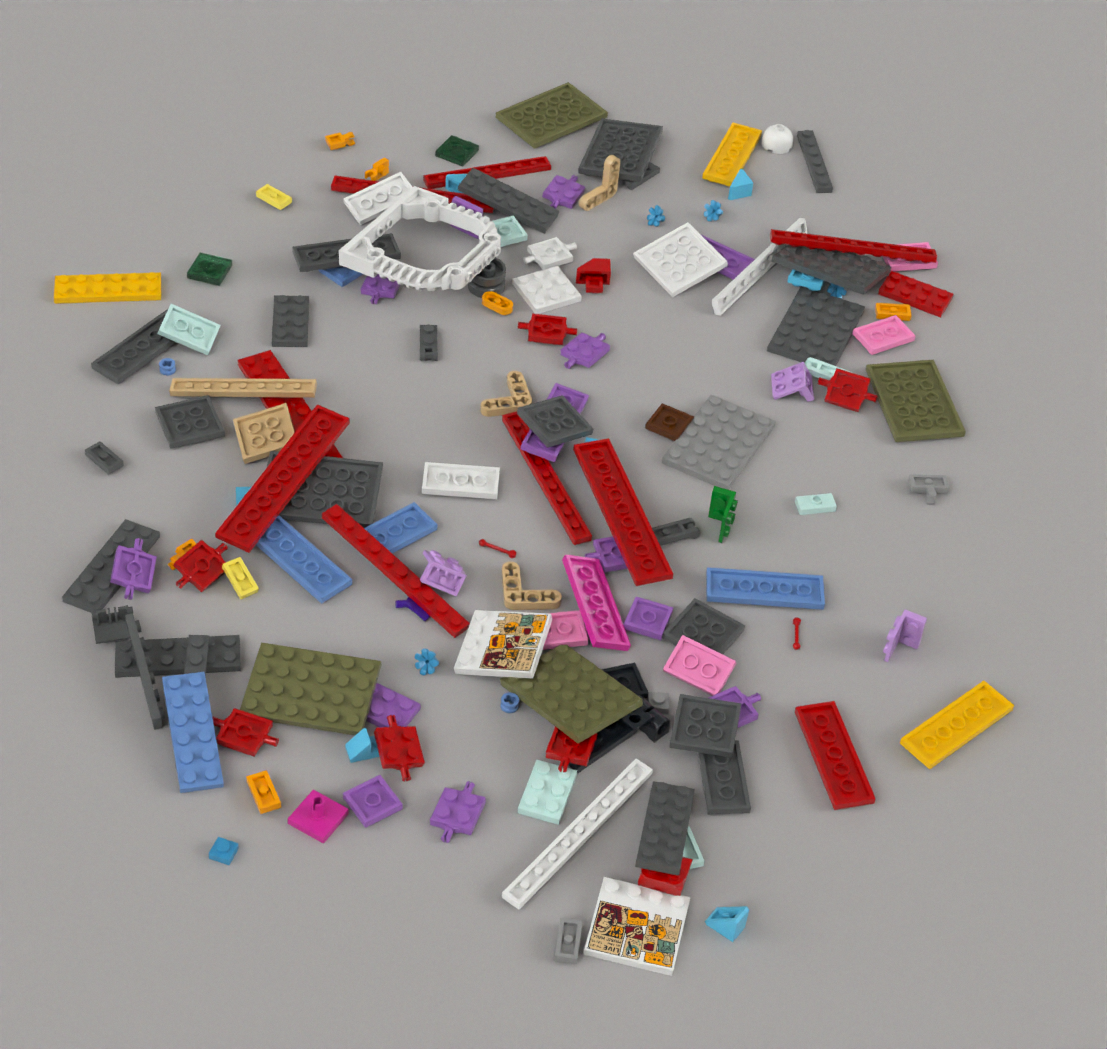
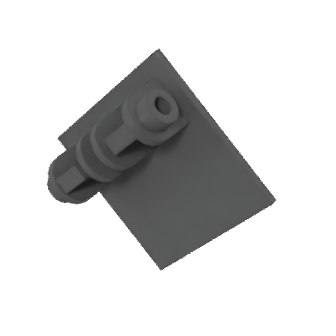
M132 606L118 607V612H116V607H114V613H110V608H107L108 614H106V609L91 612L96 644L130 639L125 615L133 613Z

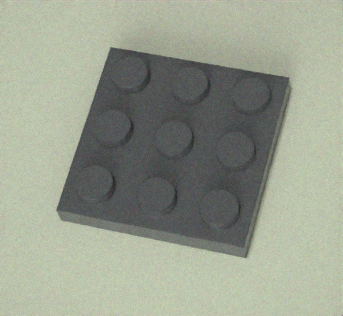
M209 395L155 407V413L170 449L225 436V431Z
M563 395L522 406L517 410L519 417L547 448L592 435L594 430Z
M694 598L663 632L662 639L676 646L682 635L718 653L724 654L742 634L745 625Z
M680 694L669 748L732 758L742 703Z

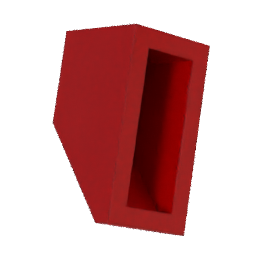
M593 258L578 267L576 284H585V277L593 276L603 277V285H610V259Z

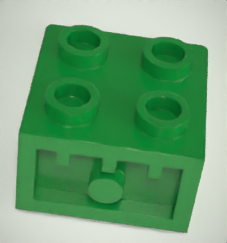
M714 486L708 517L722 521L718 540L719 543H722L724 537L728 538L731 529L729 524L733 525L736 514L733 511L737 508L738 500H735V491Z

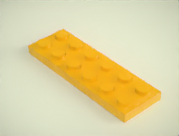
M732 122L703 172L702 179L731 186L740 169L744 168L758 143L762 130Z
M161 272L55 276V304L161 300Z
M982 681L903 736L900 744L928 769H931L1010 713L1014 705L986 681Z

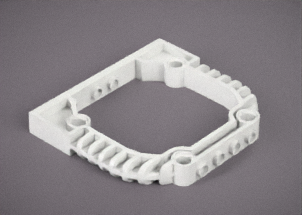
M414 186L339 250V265L373 278L379 274L383 279L388 278L391 282L397 281L399 285L406 284V287L410 289L416 287L418 291H422L425 288L428 291H435L438 287H441L442 290L449 288L459 290L471 282L482 269L500 254L501 236L497 233V228L494 222L490 221L489 217H483L482 213H474L471 209L465 210L463 206L457 207L455 203L448 204L447 197ZM401 218L407 220L424 218L428 222L443 221L479 236V244L459 262L446 264L440 270H425L410 266L385 256L383 249L372 246L375 240L381 237L383 233Z

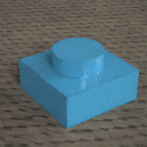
M218 837L209 852V859L230 865L239 849L238 843Z

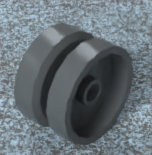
M495 257L489 265L482 269L468 283L469 291L480 298L488 291L501 295L504 292L506 282L505 264Z

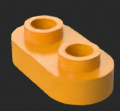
M492 291L485 292L482 295V304L485 307L501 315H508L513 312V302Z

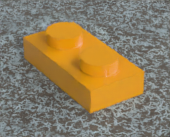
M876 303L875 305L876 319H885L896 315L901 321L911 320V309L908 304Z
M267 770L246 776L247 784L260 814L281 808V801Z

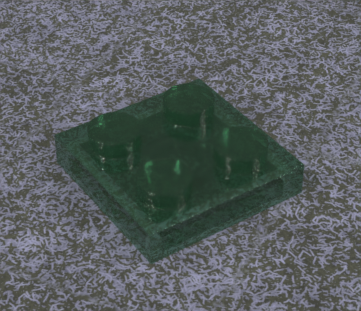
M451 135L435 151V156L463 167L479 151V145Z
M200 252L188 270L187 278L220 286L232 267V260Z

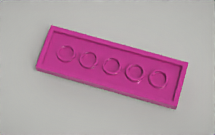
M565 554L562 561L592 646L628 651L631 644L600 560Z

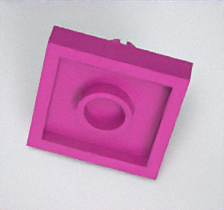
M313 789L288 817V824L324 844L348 816L349 809Z

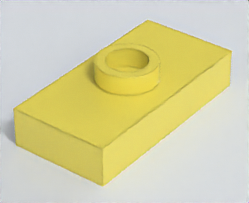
M269 184L256 191V197L279 210L292 203V197Z
M241 557L222 565V569L240 600L258 592L259 588Z

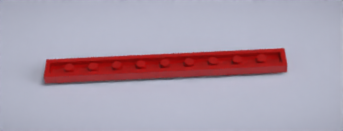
M334 175L331 190L354 194L378 183V181ZM422 188L447 197L448 204L452 203V199L457 196L482 208L484 213H493L494 208L463 193Z
M774 229L770 231V240L776 245L805 246L809 249L821 248L825 251L837 250L842 253L870 254L875 257L886 256L891 259L902 258L907 261L918 260L924 263H936L937 260L935 249Z
M517 411L502 415L504 425L573 545L592 541V534L549 461L520 449L523 440L530 430L528 425L519 417Z
M336 504L322 513V519L454 638L469 628L470 623L427 584L422 583L415 573L339 505Z

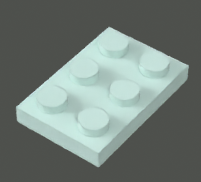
M170 304L158 334L208 355L221 325Z
M536 760L517 813L559 825L577 776V770L567 768V771L563 773V769L562 772L558 770L559 765Z

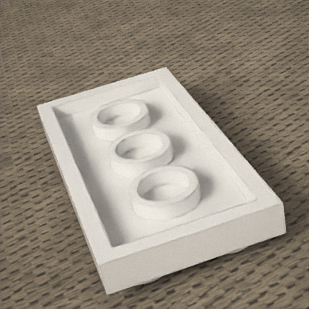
M399 172L344 198V204L357 222L362 225L380 216L407 193L412 186L402 172Z
M425 462L422 494L497 499L500 467Z

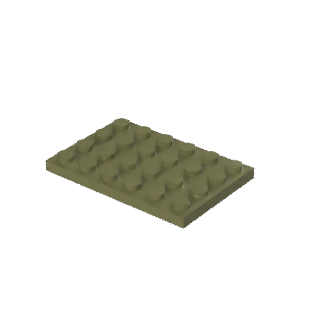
M567 82L496 112L495 118L535 149L598 122L601 118H607L608 112Z
M934 359L866 365L865 370L870 378L875 394L878 395L877 399L895 442L965 436L964 426Z
M261 642L240 710L272 720L274 723L356 735L365 727L382 666L381 661Z
M559 645L541 655L533 679L500 678L501 685L511 693H515L521 701L577 743L584 741L643 706L642 698L568 645Z

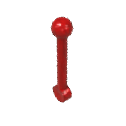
M484 539L479 540L480 546H487L506 553L510 558L516 557L515 550L509 551L487 543Z
M795 617L793 619V624L795 625V643L793 648L798 650L801 647L799 643L801 619Z

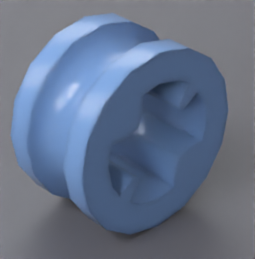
M164 358L159 362L161 374L168 376L175 373L176 367L173 359Z
M510 692L502 695L500 704L502 711L514 713L518 710L519 697L515 693Z

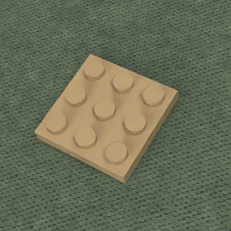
M287 403L233 419L245 464L269 457L270 451L280 452L295 433Z

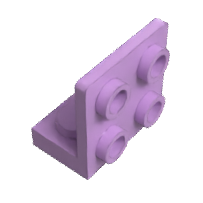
M804 362L771 374L772 393L775 400L797 391L806 398L807 402L814 400L812 375Z
M424 550L423 555L427 559L428 564L420 581L457 596L467 576L462 570L463 567L458 564L459 561L452 557H448V559L441 557L442 554L435 550L430 552Z
M904 610L901 616H897L894 622V630L890 629L886 640H889V642L886 643L883 653L886 654L884 661H889L898 642L918 649L927 618L908 610Z

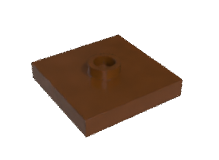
M662 403L645 424V429L676 441L692 422L694 416Z

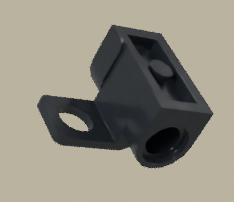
M638 695L642 698L643 706L622 717L621 720L634 731L640 729L655 743L669 732L670 720L643 697Z

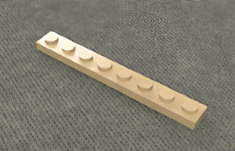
M172 378L169 392L170 396L202 397L209 395V397L315 398L317 381L316 379Z

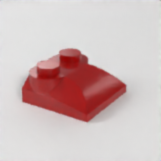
M682 857L679 875L641 868L638 885L674 896H681L693 859Z

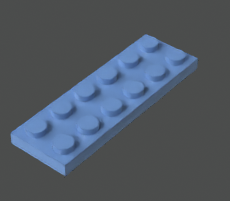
M279 515L256 544L257 547L321 604L352 585V579Z
M708 567L706 570L707 602L824 610L825 607L822 575Z
M205 672L162 677L180 793L224 787Z

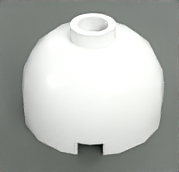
M782 124L771 125L764 131L761 144L766 151L770 149L773 150L772 153L784 154L789 152L790 148L792 149L793 135L791 130Z

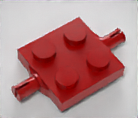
M532 313L529 323L518 321V329L528 330V341L563 345L566 334L577 336V328L567 327V317Z
M836 368L834 376L830 380L819 377L817 383L827 387L825 402L855 412H859L865 399L876 402L878 395L868 393L870 378Z
M200 540L174 562L173 566L183 575L181 579L176 581L177 587L179 586L181 589L190 582L200 592L207 589L225 573L222 565L226 562L221 554L228 549L227 545L221 543V545L214 549L203 540Z
M236 708L233 709L230 716L225 720L212 716L214 726L220 728V732L216 737L218 745L255 757L264 743L277 747L279 743V738L268 735L273 727L272 720Z
M389 715L387 716L389 727L376 728L374 731L382 768L400 770L402 781L411 780L409 769L412 767H423L425 763L416 726H398L396 716Z
M555 726L546 750V758L561 761L558 770L562 772L563 769V773L567 771L569 763L587 766L597 733L577 743Z

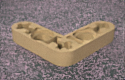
M609 155L606 158L602 185L581 197L579 206L582 209L589 211L616 194L620 169L619 158L614 155Z
M510 371L507 374V385L511 396L486 399L481 402L480 412L483 416H500L516 412L519 407L532 404L531 395L521 372ZM516 390H522V391H524V392L518 393V392H515V391H516ZM508 404L510 407H503L502 405Z
M512 561L502 565L503 597L506 608L510 610H547L560 607L562 595L559 591L522 590L519 565ZM509 570H512L513 576H509ZM514 583L517 586L515 588H510L507 586V584ZM533 597L538 601L530 602L528 599Z

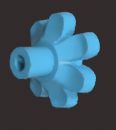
M711 200V205L705 204L704 206L707 210L704 212V216L707 217V221H717L719 216L723 214V210L720 209L721 204L719 202Z
M658 205L655 206V209L650 207L649 212L651 214L647 216V220H649L648 225L658 227L660 221H665V216L662 215L663 209Z
M832 283L827 288V292L837 298L842 299V295L847 293L843 287Z
M424 648L421 650L422 654H415V659L419 661L415 663V667L420 669L421 675L433 674L435 672L434 667L439 665V661L435 657V652Z

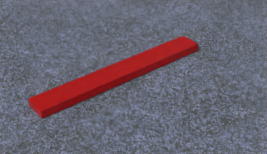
M543 156L473 168L498 179L551 170V164L547 157ZM472 168L423 175V180L428 189L446 187V175L468 174Z

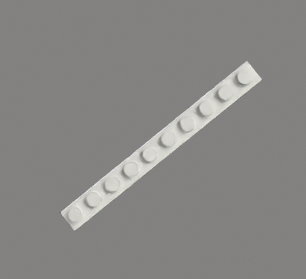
M799 218L786 231L807 234L805 218ZM772 243L712 299L714 314L721 316L775 264L772 262L773 255L788 244L776 245Z
M635 759L502 892V898L520 910L652 775L653 769Z

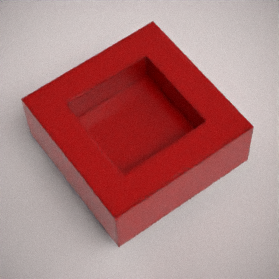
M586 276V293H603V277Z

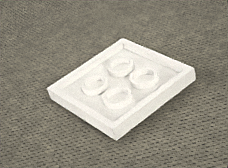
M558 266L512 279V285L535 314L580 302L582 298L581 294Z

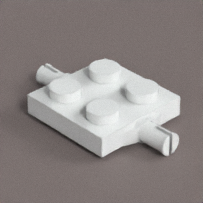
M555 237L528 245L527 251L530 256L524 257L523 260L525 264L531 262L538 263L542 270L573 262V255L569 251L577 249V245L575 242L566 245Z

